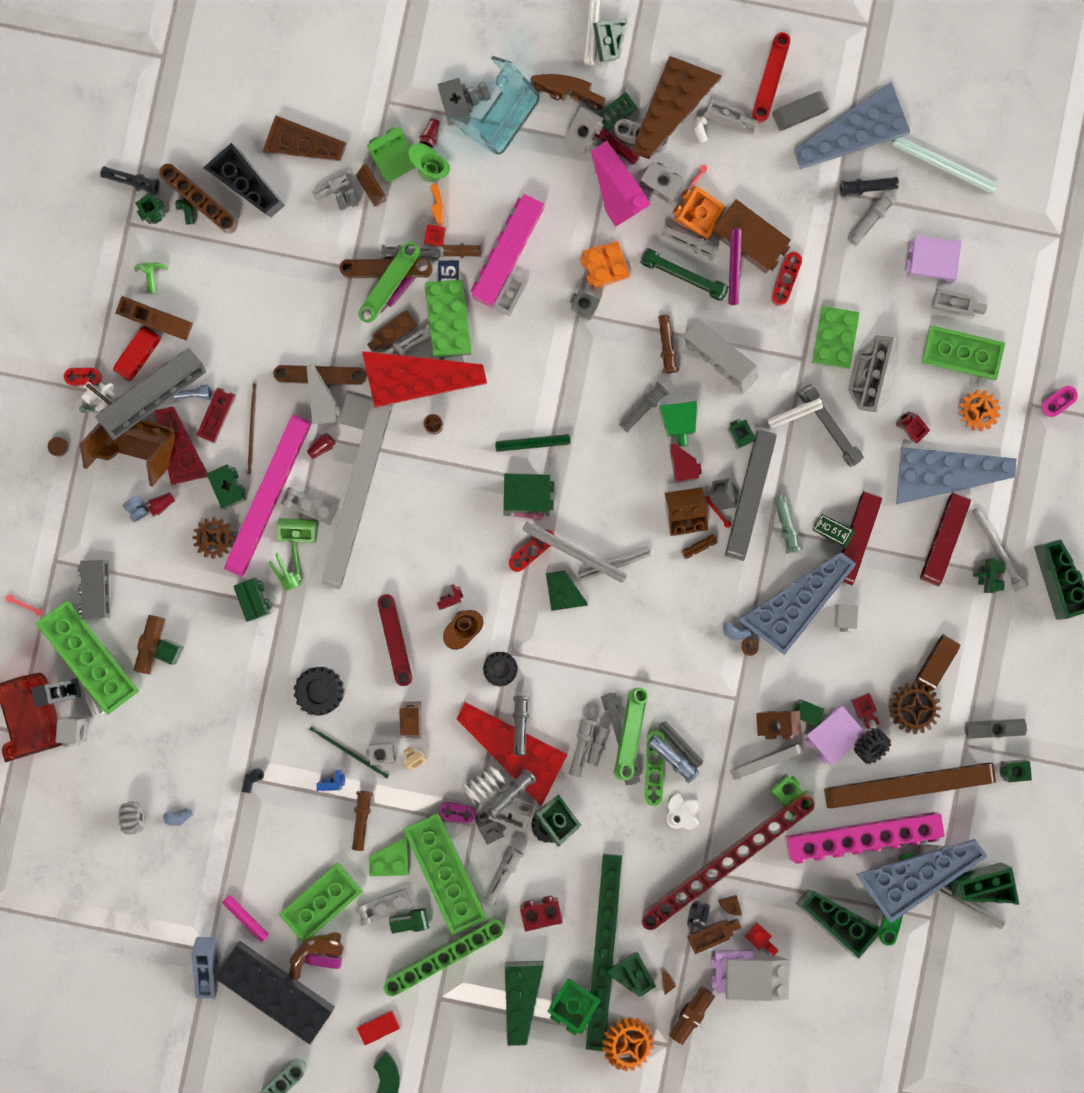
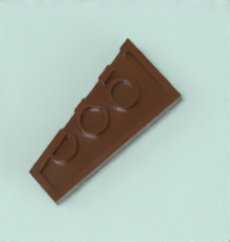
M275 115L263 152L341 162L347 143Z

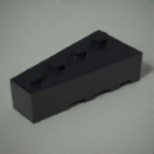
M230 143L203 167L271 218L285 206L241 150L233 143Z

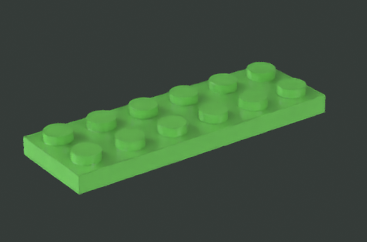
M68 600L35 623L107 716L139 692Z
M439 812L404 828L405 835L451 935L486 920L487 916Z

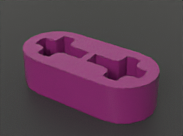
M445 802L439 809V815L442 819L465 824L471 823L476 815L472 806L459 803ZM450 806V810L456 811V814L450 813L449 816H445L446 813L442 810ZM468 809L469 813H471L472 816H469L468 819H464V815H460L458 813L465 812V810Z
M311 954L306 956L305 963L312 966L340 969L343 958L340 956L331 957L327 956V954Z

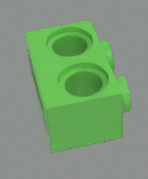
M787 774L769 789L783 806L801 793L810 794L807 790L803 792L798 787L800 782L794 776L789 777ZM790 784L791 791L784 794L782 791L783 786ZM804 799L803 807H808L811 801ZM789 811V813L794 817L795 812Z

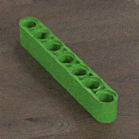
M492 918L395 972L386 979L384 992L388 996H396L502 936L503 922L499 918ZM492 924H497L500 927V931L494 933L489 927ZM481 934L483 940L476 942L473 939V935ZM463 943L466 946V950L458 951L456 945ZM447 953L449 959L442 961L439 958V954ZM428 962L432 965V969L424 970L422 964ZM412 972L415 975V979L409 980L405 974ZM391 981L396 982L398 988L395 990L391 989L388 983Z

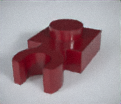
M870 693L851 700L858 718H865L863 723L866 729H870L869 721L872 719L876 725H880L879 719L873 716V712L877 711Z

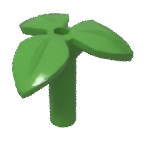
M143 262L137 264L134 270L136 272L141 269L146 273L148 293H156L153 270L155 268L168 270L167 266L159 262Z

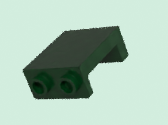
M504 473L503 516H511V513H543L549 516L550 511H554V499H550V492L554 493V481H550V475Z

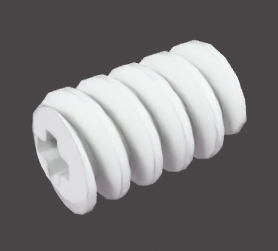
M490 766V774L483 771L484 778L476 776L477 783L473 780L470 781L472 787L464 785L466 794L475 806V800L482 803V796L486 799L489 798L488 791L494 794V787L500 790L502 788L500 782L504 785L508 784L498 769Z

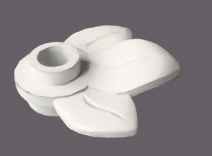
M679 793L674 794L668 802L667 825L672 829L682 827L686 830L697 827L699 821L694 816L699 808L698 801H683ZM674 816H677L679 818L678 823L674 822Z

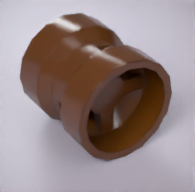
M436 414L427 415L423 422L425 430L431 435L439 434L444 427L442 419Z

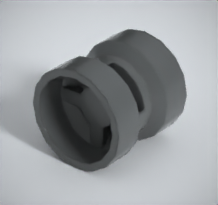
M484 81L479 83L476 88L472 86L466 88L473 106L479 105L480 100H491L489 90Z
M353 187L348 188L345 192H335L340 211L345 210L349 206H359Z

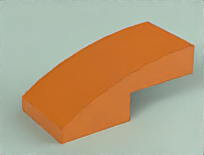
M435 183L430 185V189L436 204L431 205L430 208L437 225L442 227L444 216L443 203L438 185Z

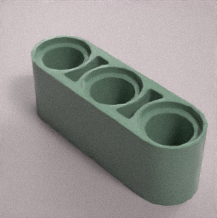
M295 1059L262 1088L260 1093H287L302 1079L306 1072L305 1062L301 1059ZM292 1067H298L301 1073L295 1074L292 1071ZM283 1080L286 1083V1087H280L277 1081Z

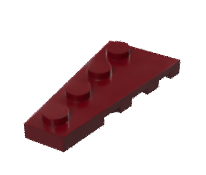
M175 407L155 410L157 424L171 427L175 432V441L167 469L171 485L207 478L206 473L208 472Z

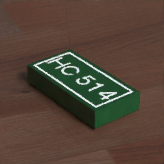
M824 514L821 515L812 529L815 533L844 548L847 547L855 534L853 529Z

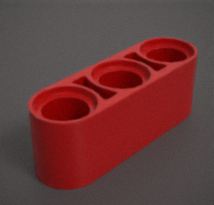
M147 326L140 328L115 363L113 371L127 381H132L160 343L161 336Z

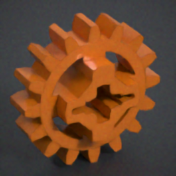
M975 390L974 394L969 392L967 394L968 397L962 398L964 403L958 405V407L962 408L958 415H963L960 422L966 421L965 427L967 428L971 425L972 431L978 428L982 432L984 428L987 430L992 428L991 424L997 423L995 418L1001 416L997 413V410H1000L1001 407L996 406L999 400L992 399L993 393L988 396L987 390H984L981 394L979 390ZM978 398L976 404H970L973 399ZM980 407V411H982V413L979 414V411L976 410V408ZM983 417L989 418L986 422L981 423Z

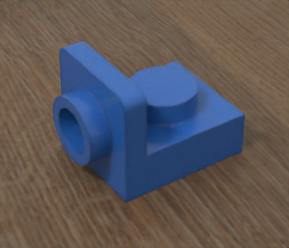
M336 770V781H333V778H322L321 782L316 783V791L341 790L342 786H345V774H342V770Z

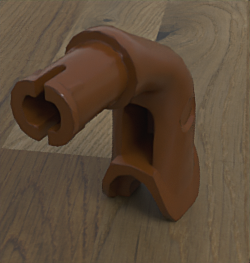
M333 932L328 935L313 936L304 940L289 959L291 964L289 977L293 980L300 979L301 969L308 955L327 954V956L331 957L341 956L343 952V945L340 943L341 934Z

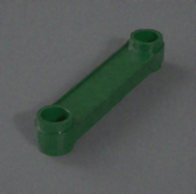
M646 248L640 261L643 266L650 269L656 267L707 291L709 296L715 300L723 301L726 297L729 286L720 281L712 282L659 257L660 254L650 248Z

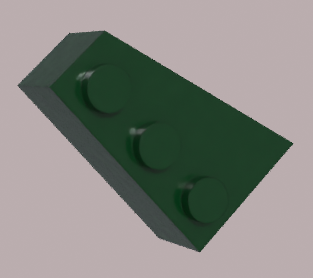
M1002 862L965 872L950 882L952 896L961 901L1020 905L1013 868Z

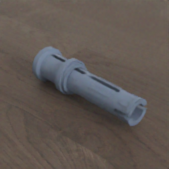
M653 735L647 742L650 747L673 766L675 773H680L685 778L687 783H691L699 774V770L688 764L686 758L679 757L656 735Z

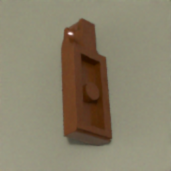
M405 310L376 331L373 335L374 339L367 345L372 352L379 347L382 349L389 348L394 342L396 343L418 325L408 311Z
M727 919L720 920L705 927L703 931L698 930L688 934L687 938L694 954H698L730 940V937L734 936L733 931L740 929L741 925L738 919L730 922Z

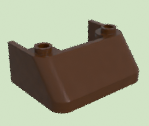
M141 420L113 441L98 423L79 444L83 468L88 469L96 458L111 460L118 453L147 460L149 486L153 487L168 469L175 441V432L171 427Z

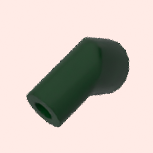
M186 199L176 200L175 208L183 210L185 225L195 224L193 207Z

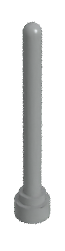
M978 508L973 509L974 517L1001 562L1006 563L1005 568L1012 578L1011 586L1014 591L1017 592L1028 586L1029 583L1026 578L1018 575Z

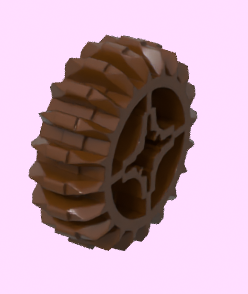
M912 682V686L909 683H905V689L899 686L900 694L893 692L892 694L896 699H889L890 702L894 703V706H888L889 710H894L889 716L892 718L896 717L893 720V724L900 723L898 729L902 730L905 728L906 733H910L911 729L913 734H917L918 729L921 733H925L924 727L931 730L930 723L937 724L934 717L940 718L941 716L936 713V710L942 709L936 706L940 699H933L937 693H930V687L925 688L924 684H919L918 686L917 682ZM918 692L927 699L928 705L921 704ZM912 693L909 702L907 704L901 705L903 699L908 694ZM915 705L922 707V709L915 710V713L911 709H906ZM901 711L909 713L912 724L903 718ZM923 712H928L926 718L918 723L920 715Z

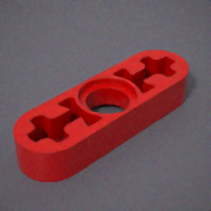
M790 252L782 264L771 294V301L776 306L784 305L790 297L802 264V257L797 252ZM795 257V261L798 264L795 263L792 270H785L784 268L788 269L791 264L788 259ZM782 275H790L792 278L791 283H783L781 280ZM781 288H788L789 290L785 289L782 295L785 299L778 301V297L775 294L778 295Z
M545 530V531L551 533L552 535H554V533H553L552 531H550V530ZM534 537L510 558V569L514 572H521L551 545L543 543L541 546L544 549L541 550L539 545L534 542L537 539ZM531 545L535 546L538 550L537 554L533 557L526 553L527 547ZM523 552L530 561L526 563L523 560L521 568H514L512 566L514 564L513 559L519 560L522 558L519 554Z

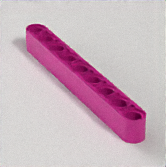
M295 414L291 416L227 558L224 570L243 577L246 573L310 430L311 421Z

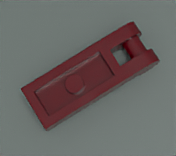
M219 387L216 389L196 436L216 443L229 410L235 401L236 394L231 392L228 394ZM220 399L225 400L224 405L218 403Z

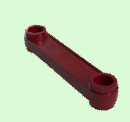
M384 594L379 597L377 604L394 678L398 685L407 686L412 682L413 676L394 598L391 595ZM385 597L391 600L389 608H384L381 604ZM405 672L408 674L409 680L407 683H402L399 680L400 673Z

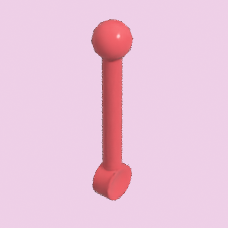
M706 165L700 166L699 173L687 188L694 186L702 173H706Z
M13 595L6 596L7 602H14L35 612L37 616L43 614L40 608L31 607L15 599Z

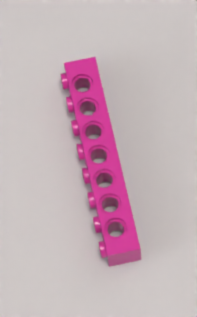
M931 812L786 835L785 838L789 859L794 861L795 864L805 863L806 859L811 858L818 861L824 860L825 856L833 855L834 858L843 857L844 853L852 852L855 855L862 854L863 850L867 849L881 851L883 850L882 847L886 846L900 848L902 847L901 844L905 843L919 845L921 844L920 841L924 840L937 842L940 841L939 838L945 837L941 813ZM925 824L926 831L923 834H919V826ZM906 827L907 834L904 837H900V829ZM886 830L888 837L885 840H881L880 834ZM867 833L869 840L866 843H862L861 836ZM844 837H850V843L847 846H842V839ZM825 840H831V846L828 849H823L822 844ZM806 843H812V849L809 852H804L803 850Z

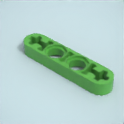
M652 730L647 735V742L654 734L661 737L663 743L665 742L664 735L658 730ZM646 742L645 800L649 805L657 806L663 798L664 758L660 755L658 763H651L650 755L657 752L654 749L649 750L650 746ZM652 772H657L660 776L659 781L656 783L649 781V775ZM648 785L654 787L660 785V789L655 788V793L659 796V798L655 799V802L648 798V795H652V788L648 789Z

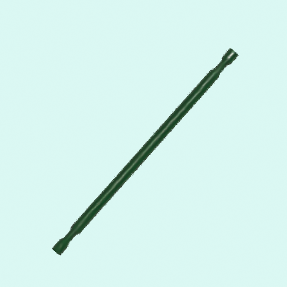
M312 726L309 729L372 770L382 774L385 778L389 777L388 774L370 765L369 762L323 733L318 732Z

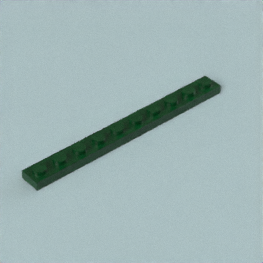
M603 853L590 991L601 1002L587 1025L586 1050L603 1051L602 1047L605 1046L602 1040L606 1039L604 1032H607L612 978L605 971L613 966L622 855Z

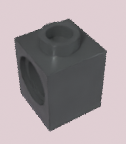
M580 289L578 294H573L569 303L572 304L571 310L591 320L600 304V300ZM581 300H586L589 306L581 308L578 303Z

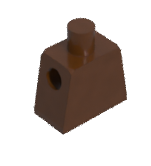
M421 701L402 702L399 709L400 736L402 738H422Z

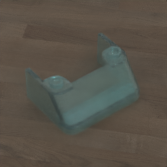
M492 56V61L501 70L496 78V87L500 90V94L481 121L473 117L464 120L454 115H451L450 119L469 138L490 152L501 155L537 106L540 96L538 91L513 62Z

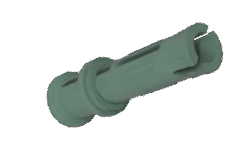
M786 496L774 497L783 531L781 537L784 539L787 548L786 554L803 550L798 541V531L794 529Z

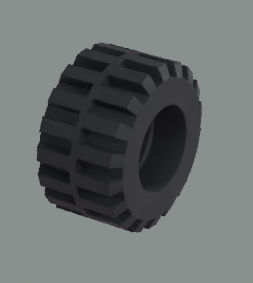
M314 667L304 671L297 678V683L293 688L295 690L293 695L294 698L296 697L297 706L300 705L302 711L315 716L326 715L338 708L344 698L343 693H345V689H343L344 683L340 680V676L334 670L327 667ZM315 680H323L329 686L330 695L324 702H315L309 695V686Z

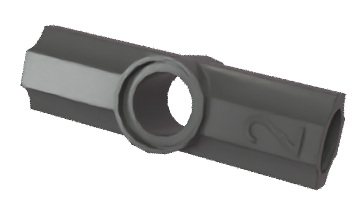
M992 719L989 721L965 722L964 729L967 739L1026 736L1027 724L1025 719ZM994 724H998L999 731L994 734L992 727Z

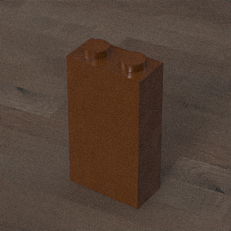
M737 199L711 233L730 247L731 229H741V256L765 274L769 269L773 271L779 264V261H777L780 255L785 256L791 248L788 245L791 241L790 238Z

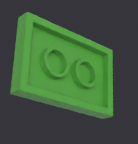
M826 306L821 307L812 363L844 369L851 368L860 312Z

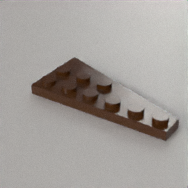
M669 56L631 153L650 159L663 145V142L672 135L679 124L709 94L715 84H718L722 75Z

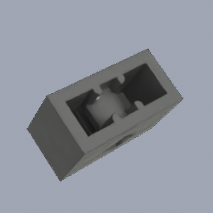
M460 78L438 83V90L448 125L470 120L469 113L473 112L470 101L466 102L464 96L468 95L465 83L461 84ZM453 99H457L458 104H455Z

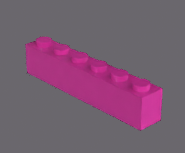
M523 194L522 198L517 199L514 205L516 209L514 214L508 216L505 223L507 227L504 232H500L497 238L499 243L496 249H491L488 256L490 260L487 266L483 265L479 273L481 275L479 282L475 281L471 288L472 298L492 309L544 210V203L526 194Z

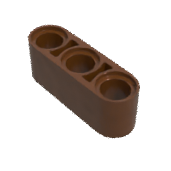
M942 634L918 672L915 682L920 685L924 684L925 688L930 687L931 692L934 691L956 656L961 644Z

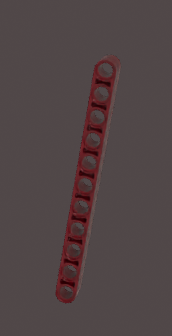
M801 793L648 907L642 914L643 927L647 930H654L810 814L815 808L812 796L808 793ZM803 799L811 801L808 807L800 806ZM787 811L795 812V816L792 819H787L784 815ZM773 822L779 824V828L776 831L769 829V825ZM761 834L764 836V839L761 842H755L753 840L754 836ZM746 846L748 852L741 854L738 852V848ZM729 857L733 862L731 865L726 866L722 861L724 858ZM714 869L717 871V875L710 877L707 875V871ZM694 881H700L702 886L696 889L691 884ZM682 892L686 894V898L679 900L676 898V895ZM663 904H668L671 906V909L665 912L660 907ZM653 916L656 920L653 923H648L645 918Z

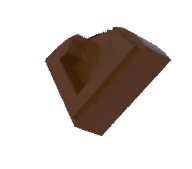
M737 895L718 900L722 909L727 913L742 915Z

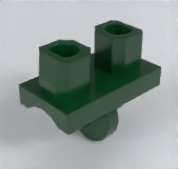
M996 558L985 559V566H979V572L973 573V577H978V585H984V593L1004 591V580H995L996 573H1005L1006 563L996 561Z

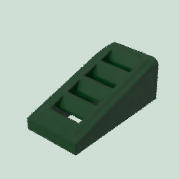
M625 92L598 115L604 118V115H608L612 122L609 124L604 118L602 124L609 131L618 120L626 119L639 108L628 93ZM626 101L630 108L627 110L622 102ZM618 105H619V106L622 108V110L624 111V113H623L622 115H621V113L618 111V109L616 108ZM612 109L618 116L617 119H615L613 115L610 113Z

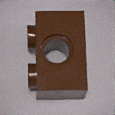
M763 711L756 713L758 736H765V739H777V736H782V739H794V735L801 734L800 711Z

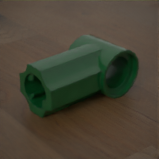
M426 908L415 909L406 914L389 917L392 934L411 930L419 932L430 928Z

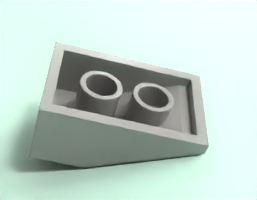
M777 955L726 959V999L753 1001L789 1000V960Z

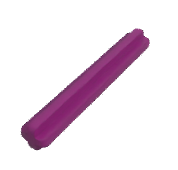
M736 228L731 229L729 305L739 304L742 230Z

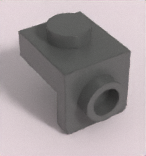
M483 812L475 817L478 830L488 845L504 837V834L498 822L488 819L489 815Z

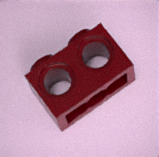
M553 895L543 897L542 901L534 902V900L524 901L523 905H520L525 932L563 924L558 897L553 898ZM553 906L556 909L555 913L548 915L545 912L546 907ZM533 910L537 913V916L534 919H529L526 913Z

